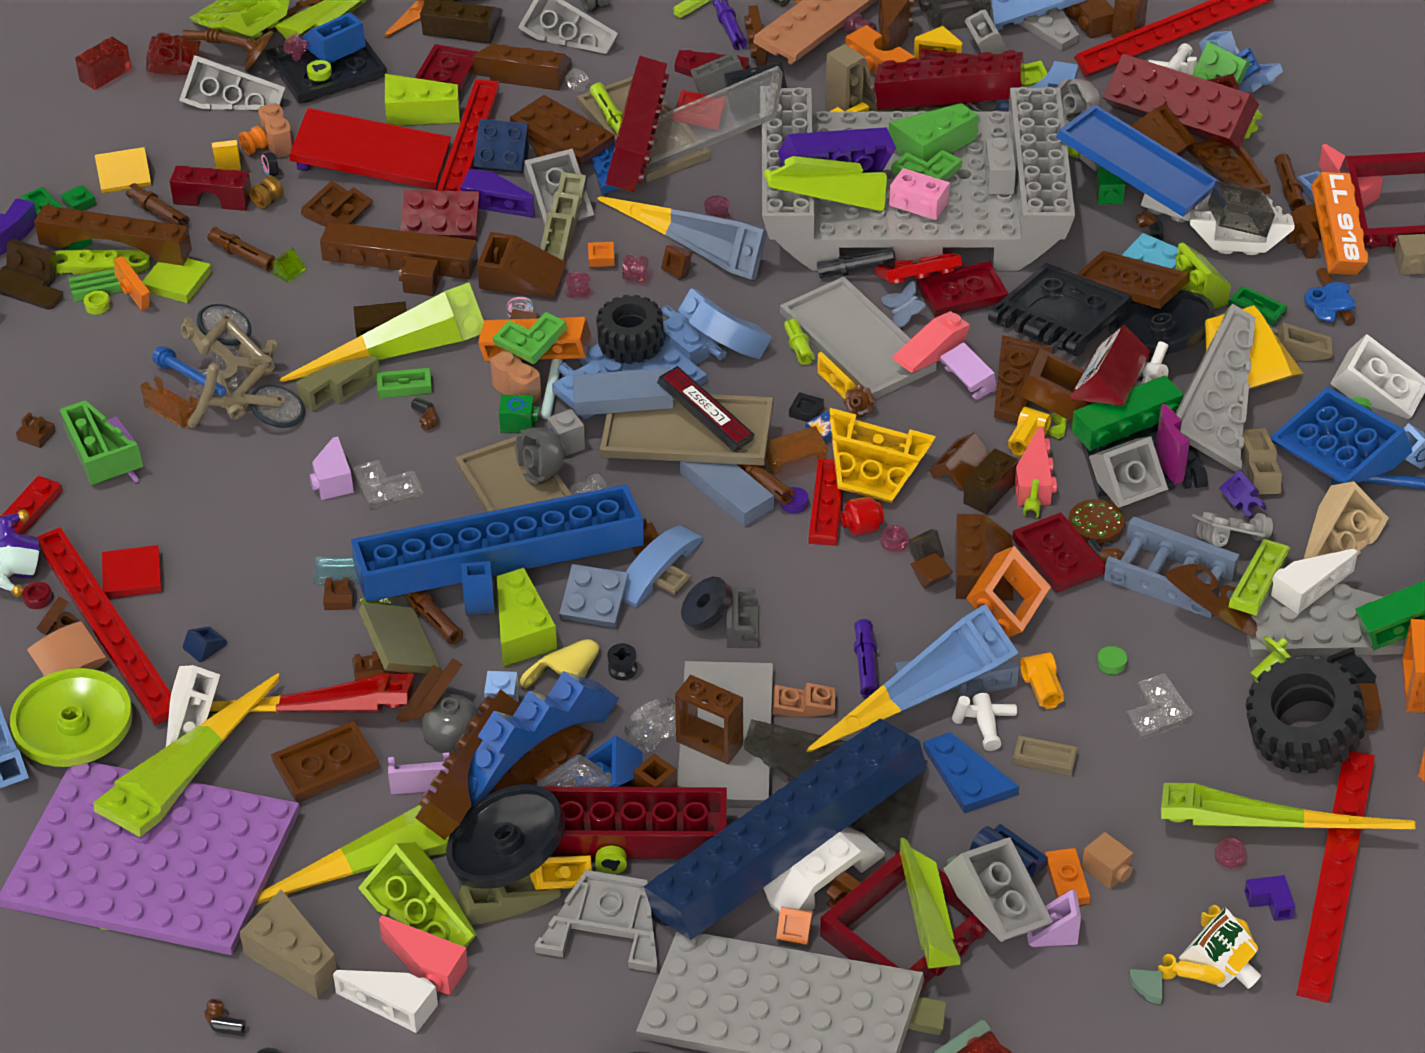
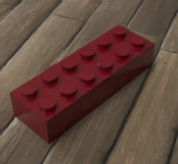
M1008 50L1002 54L984 52L978 56L960 54L954 58L936 56L930 58V60L912 58L906 60V62L884 61L882 64H878L874 81L877 110L1009 99L1010 88L1025 87L1026 78L1023 52Z
M1122 54L1102 97L1112 108L1139 117H1144L1155 108L1166 104L1191 134L1237 149L1240 148L1259 106V103L1250 93L1126 54Z
M639 55L624 107L606 185L634 192L636 184H642L646 170L642 169V167L646 168L649 162L650 150L654 142V134L657 129L670 75L665 73L668 63Z
M542 786L554 794L565 814L563 836L550 857L591 856V859H596V853L602 847L617 846L626 852L627 859H682L727 827V787Z

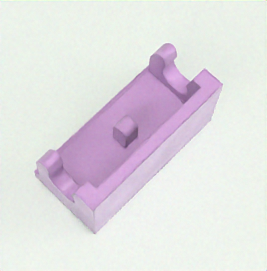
M964 342L940 356V361L946 365L945 369L948 372L952 371L968 387L970 392H974L982 387L972 395L975 400L986 396L990 392L997 391L995 373Z
M449 752L443 753L444 761L449 756ZM388 757L391 795L426 792L428 789L432 791L434 787L430 785L431 781L440 770L445 771L446 769L442 766L443 762L395 765V758Z

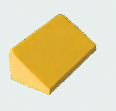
M822 352L818 353L817 373L844 399L848 398L846 392L854 389L856 385Z
M591 856L549 857L538 869L529 874L535 889L574 888L585 870L592 871Z

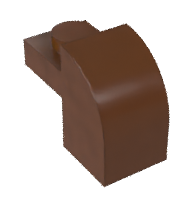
M1315 204L1301 206L1291 213L1294 221V230L1287 235V243H1296L1306 259L1316 258L1319 240L1322 239Z

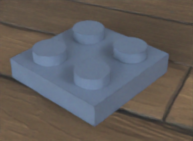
M572 564L559 612L560 619L616 628L629 579L628 573Z

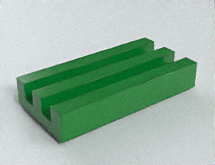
M1243 285L1229 299L1228 304L1229 307L1234 304L1241 309L1255 306L1268 325L1273 327L1277 321L1281 320L1282 315L1284 316L1287 313L1288 306Z

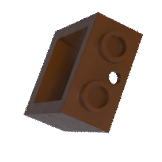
M1039 348L1027 371L1018 395L1072 422L1075 410L1093 404V402L1070 399V395L1084 370Z
M690 674L675 693L676 742L729 765L743 746V697ZM698 708L724 718V728L699 718Z

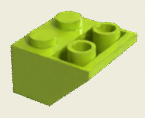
M1180 243L1178 245L1175 269L1189 273L1190 282L1181 290L1204 295L1213 303L1214 309L1228 305L1231 284L1202 254L1185 243Z

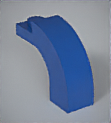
M490 561L461 563L466 616L495 613Z

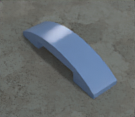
M679 525L665 531L654 539L638 555L626 571L629 579L623 602L637 608L653 592V583L681 555L687 557L703 541V537Z

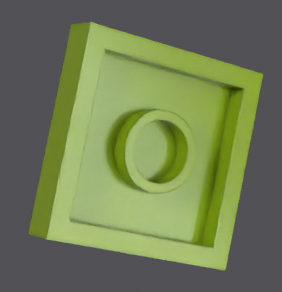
M187 258L183 266L157 262L142 282L148 288L150 294L188 303L212 273V268L209 263Z

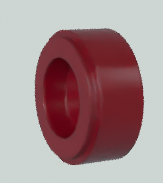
M44 582L30 583L24 588L22 593L24 604L30 609L44 608L51 603L53 598L50 586Z

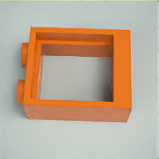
M1012 546L994 555L966 600L975 610L986 604L1009 638L1023 632L1051 586L1016 547ZM1002 576L1024 598L1015 615L993 592Z
M1411 619L1403 650L1402 670L1406 712L1425 713V620Z

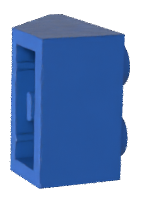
M350 12L308 31L299 39L300 43L317 58L329 63L366 47L363 23Z

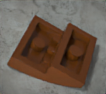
M331 180L302 207L301 215L325 227L329 221L351 224L373 204V200L354 187L347 191Z
M452 658L444 671L433 665L396 719L400 722H407L424 716L425 713H428L435 706L463 664Z

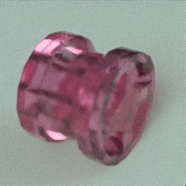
M717 195L705 200V215L729 219V201L725 197Z
M626 254L622 268L623 279L636 278L638 281L644 282L648 269L647 256L635 258L631 254Z

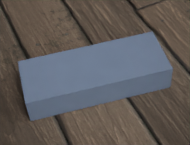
M671 367L573 375L575 414L580 416L674 408L673 397L657 384L659 376L671 370Z
M680 461V474L743 527H746L774 509V495L736 464Z

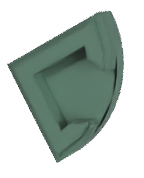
M1130 969L1129 981L1132 988L1145 996V1000L1161 1005L1162 971Z

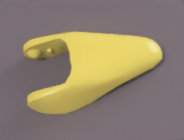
M584 639L548 654L522 675L519 684L524 689L530 687L548 667L560 675L563 671L585 678L599 653L600 646L591 639Z

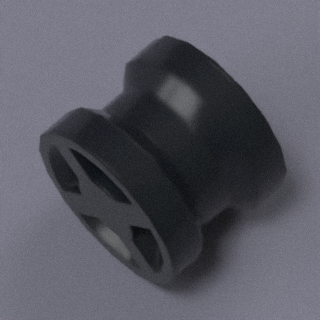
M625 643L613 645L607 653L610 676L621 681L633 678L637 672L636 650L633 646Z

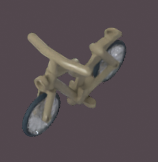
M212 304L202 308L197 315V325L200 331L190 317H185L181 325L183 338H191L201 355L204 356L210 352H215L221 356L226 364L225 370H220L217 363H211L208 366L203 392L196 409L187 422L190 428L198 426L209 405L226 408L231 419H238L245 412L254 413L262 422L278 428H289L301 422L305 413L304 405L300 398L291 390L271 384L260 386L253 390L251 394H247L261 377L272 374L275 368L272 359L277 349L275 339L268 340L265 349L260 350L249 338L252 328L248 318L239 310L228 305ZM224 345L233 346L242 357L234 356ZM237 368L245 369L246 374H249L248 377L231 395L227 384L236 375ZM216 382L226 388L227 391L224 396L213 395Z

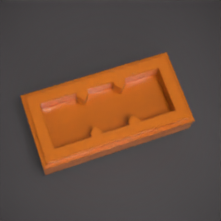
M123 256L114 259V275L119 280L122 291L131 296L141 311L149 308L150 291Z
M1076 848L1045 852V855L1048 857L1047 869L1056 899L1073 889L1077 892L1079 905L1090 904V894Z

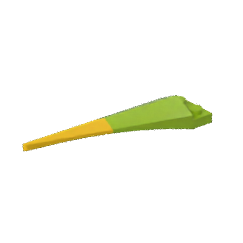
M465 283L434 296L285 375L280 381L284 382L306 377L325 367L353 359L376 356L378 360L461 342L480 335L484 320L470 283Z
M279 673L117 779L113 788L93 802L94 812L139 837L147 833L162 821L178 797L221 743L279 682Z
M1164 783L1161 819H1169L1172 822H1184L1187 819H1193V826L1415 829V821L1350 816L1294 808L1227 793L1196 783Z
M418 805L263 890L259 895L256 905L270 901L281 889L288 895L332 880L372 870L392 847L398 843L416 842L428 857L446 853L449 836L444 840L415 818L421 809V806Z

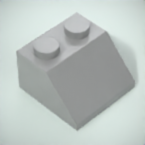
M1151 437L1134 439L1089 456L1097 483L1117 507H1122L1168 490Z

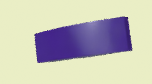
M15 199L6 214L0 213V256L7 252V241L12 239L21 241L34 228V220L37 217L34 201Z

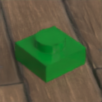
M83 185L60 194L63 204L68 209L83 211L96 205L95 197Z

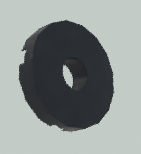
M712 576L703 579L687 594L681 609L682 620L691 628L700 631L710 628L719 622L723 617L720 613L724 608L728 609L731 604V587L720 577Z

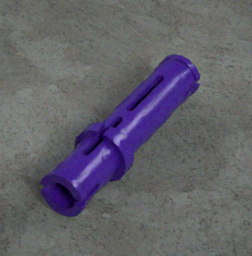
M713 0L718 20L723 24L733 48L740 50L738 43H740L742 49L745 48L747 40L735 19L734 9L729 6L728 0H721L722 2Z
M861 619L854 624L856 634L854 652L858 656L860 694H862V697L868 698L879 689L875 659L877 643L873 639V624H871L870 620Z

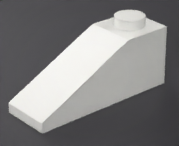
M1349 549L1294 561L1284 569L1280 568L1272 578L1271 596L1299 614L1354 572L1358 551Z
M194 665L179 666L170 697L166 747L207 720L220 674Z
M336 970L333 974L336 994L415 1033L419 1031L438 1006L436 986L428 979L418 978L410 973Z

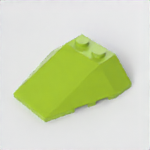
M217 0L189 18L191 22L216 30L220 29L222 32L232 35L249 37L251 40L261 36V31L265 28L275 27V24L286 16L290 0Z

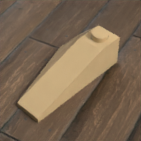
M1354 481L1331 485L1318 507L1304 559L1349 549L1358 551V556L1361 553L1360 550L1377 540L1389 518Z

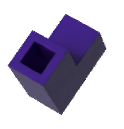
M1285 875L1246 880L1244 893L1249 907L1268 905L1274 921L1293 918L1295 904Z

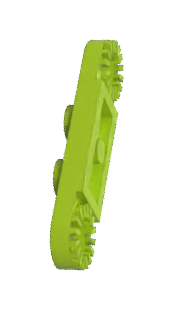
M140 250L56 251L55 274L72 273V275H86L114 269V259L120 256L127 260L136 274H139V272L142 274L144 273L143 271L146 272L151 264L149 255ZM136 259H137V261H139V259H140L141 262H139V263H133V260H134V262H136Z

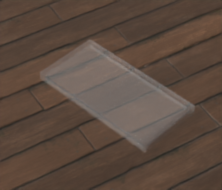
M779 66L660 115L646 169L648 171L775 119L777 117L783 76Z

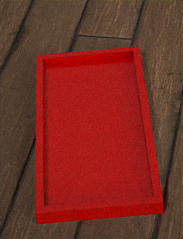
M307 108L290 151L289 161L436 190L451 144V136Z

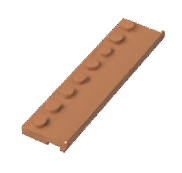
M802 0L755 34L753 43L775 56L778 54L788 58V63L792 65L876 1Z

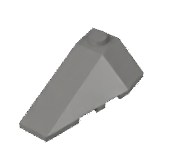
M534 0L518 27L540 41L607 55L619 36V33L565 0Z
M195 55L179 101L200 109L258 110L259 107L267 104L277 103L280 105L286 87Z

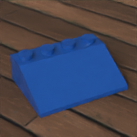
M1328 386L1270 437L1275 445L1340 483L1353 481L1358 483L1391 471L1413 452L1405 429Z

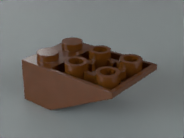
M1166 104L1155 108L1131 125V127L1180 157L1197 141Z
M490 232L477 264L479 289L555 298L567 264L565 261L516 235Z

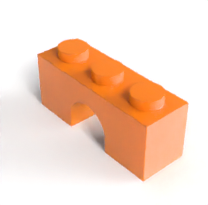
M867 25L846 36L845 44L865 57L869 71L875 76L878 64H882L884 61L906 62L908 59L916 58L900 46L890 51H882L883 35Z

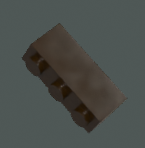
M425 0L420 12L423 35L491 44L503 11L502 8L445 0Z

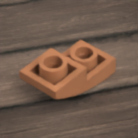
M806 683L804 690L775 685L772 691L771 715L817 717L834 714L835 712L834 687Z

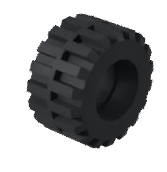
M623 295L621 298H613L612 302L607 301L604 307L599 309L596 316L598 343L601 352L606 354L607 358H615V362L619 363L625 361L626 364H632L635 361L638 363L644 362L643 359L649 360L653 358V354L660 352V347L664 345V325L662 310L658 308V304L655 301L650 302V298H640V295Z

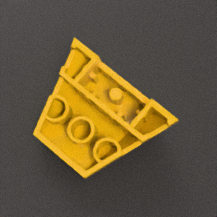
M1255 306L1242 309L1255 317L1253 346L1250 349L1249 360L1251 361V371L1248 373L1247 382L1249 390L1304 374L1272 331L1260 311ZM1225 314L1205 320L1206 351Z
M833 408L829 409L838 489L892 503L936 436L911 429L908 434L855 420L856 415Z

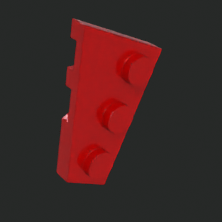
M946 253L919 258V263H915L914 260L896 261L894 267H874V275L890 281V284L904 282L905 277L914 276L915 279L929 277L930 272L939 271L941 274L955 271L954 267L962 266L961 255Z

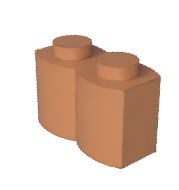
M277 103L259 107L260 127L267 137L269 151H272L276 158L290 155L293 146L291 127L288 120L284 118L283 109Z
M506 350L490 359L492 385L497 391L505 395H533L534 404L541 400L540 375L534 367L522 363L518 356Z

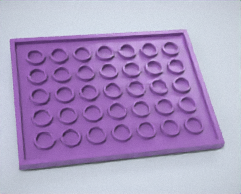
M94 762L68 767L0 891V907L233 955L241 938L240 931L247 925L258 902L259 895L263 891L301 811L299 803L190 782L162 821L139 837L94 812L93 804L94 801L115 786L117 779L131 770Z

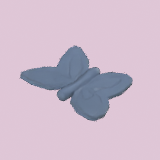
M911 281L902 293H892L881 298L884 306L890 309L894 308L892 309V314L894 315L892 322L899 328L906 326L912 316L919 314L926 306L924 302L917 300V296H914L916 291V283L914 281Z

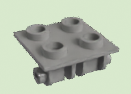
M1206 511L1203 512V516L1192 515V517L1199 520L1196 529L1197 536L1217 547H1223L1227 544L1231 530L1265 537V534L1256 530V525L1246 523L1245 520L1229 517V519H1226L1218 514Z

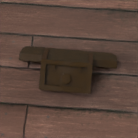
M16 239L7 241L6 266L0 269V294L44 309L55 308L63 299V291L49 287L55 281L56 252Z

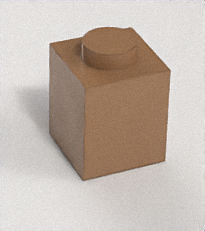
M1104 832L1084 848L1082 869L1111 889L1118 882L1123 883L1131 875L1133 870L1131 867L1133 852Z

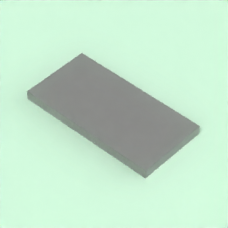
M841 277L780 305V314L787 320L797 319L802 332L809 337V342L826 355L856 386L861 385L863 389L866 387L870 388L875 399L936 371L937 363L911 373L892 360L894 354L911 339L845 277Z
M685 661L684 682L691 674L743 697V746L729 765L680 744L677 787H727V807L753 808L769 798L773 663ZM698 708L699 718L724 728V718Z

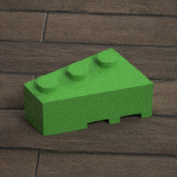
M960 103L889 122V133L896 146L895 151L903 156L907 152L928 162L941 150L951 154L976 140L979 115Z
M86 400L59 409L66 434L91 485L143 467L138 444L126 438L118 427H113L107 422V418Z

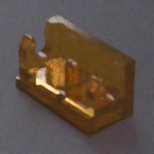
M157 376L154 377V388L146 381L141 384L144 406L183 429L188 426V419L198 405L196 398L189 396L190 402L177 396L165 389L162 379Z
M813 426L769 440L766 461L772 472L776 475L780 473L779 468H782V465L813 455H817L819 459H825L824 454L828 452V448L817 427Z

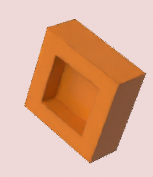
M614 242L588 243L589 267L615 266Z
M782 906L776 939L807 945L810 938L813 911Z

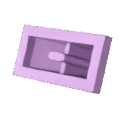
M1072 889L1045 906L1053 923L1028 932L1027 938L1030 946L1078 945L1081 913L1077 892Z

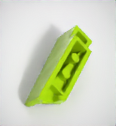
M324 0L276 23L275 27L292 45V42L299 41L308 31L349 12L352 13L368 0Z
M792 156L784 160L785 166L777 170L766 169L763 173L770 188L877 211H883L885 208L886 173H862L863 169L860 163Z
M901 838L900 856L921 949L924 950L928 969L960 965V957L954 946V936L937 864L932 859L911 848L905 838Z

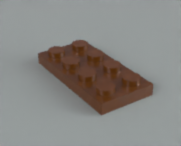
M546 95L541 96L510 117V122L528 123V135L556 152L573 149L577 164L579 165L584 164L615 143V135Z
M1102 251L1077 273V275L1131 295L1132 302H1138L1154 308L1163 307L1190 282L1189 273L1107 251Z
M572 725L547 737L525 753L504 774L488 795L506 787L522 784L541 787H561L575 767V763L579 761L593 740V732Z

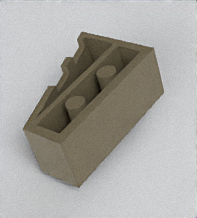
M846 44L827 53L826 111L829 112L837 107L846 111L861 102L867 104L869 111H871V106L877 105L874 95L875 87L871 85L869 80L871 74L866 59Z
M281 889L240 931L244 955L318 999L334 982L333 974L337 970L335 955Z

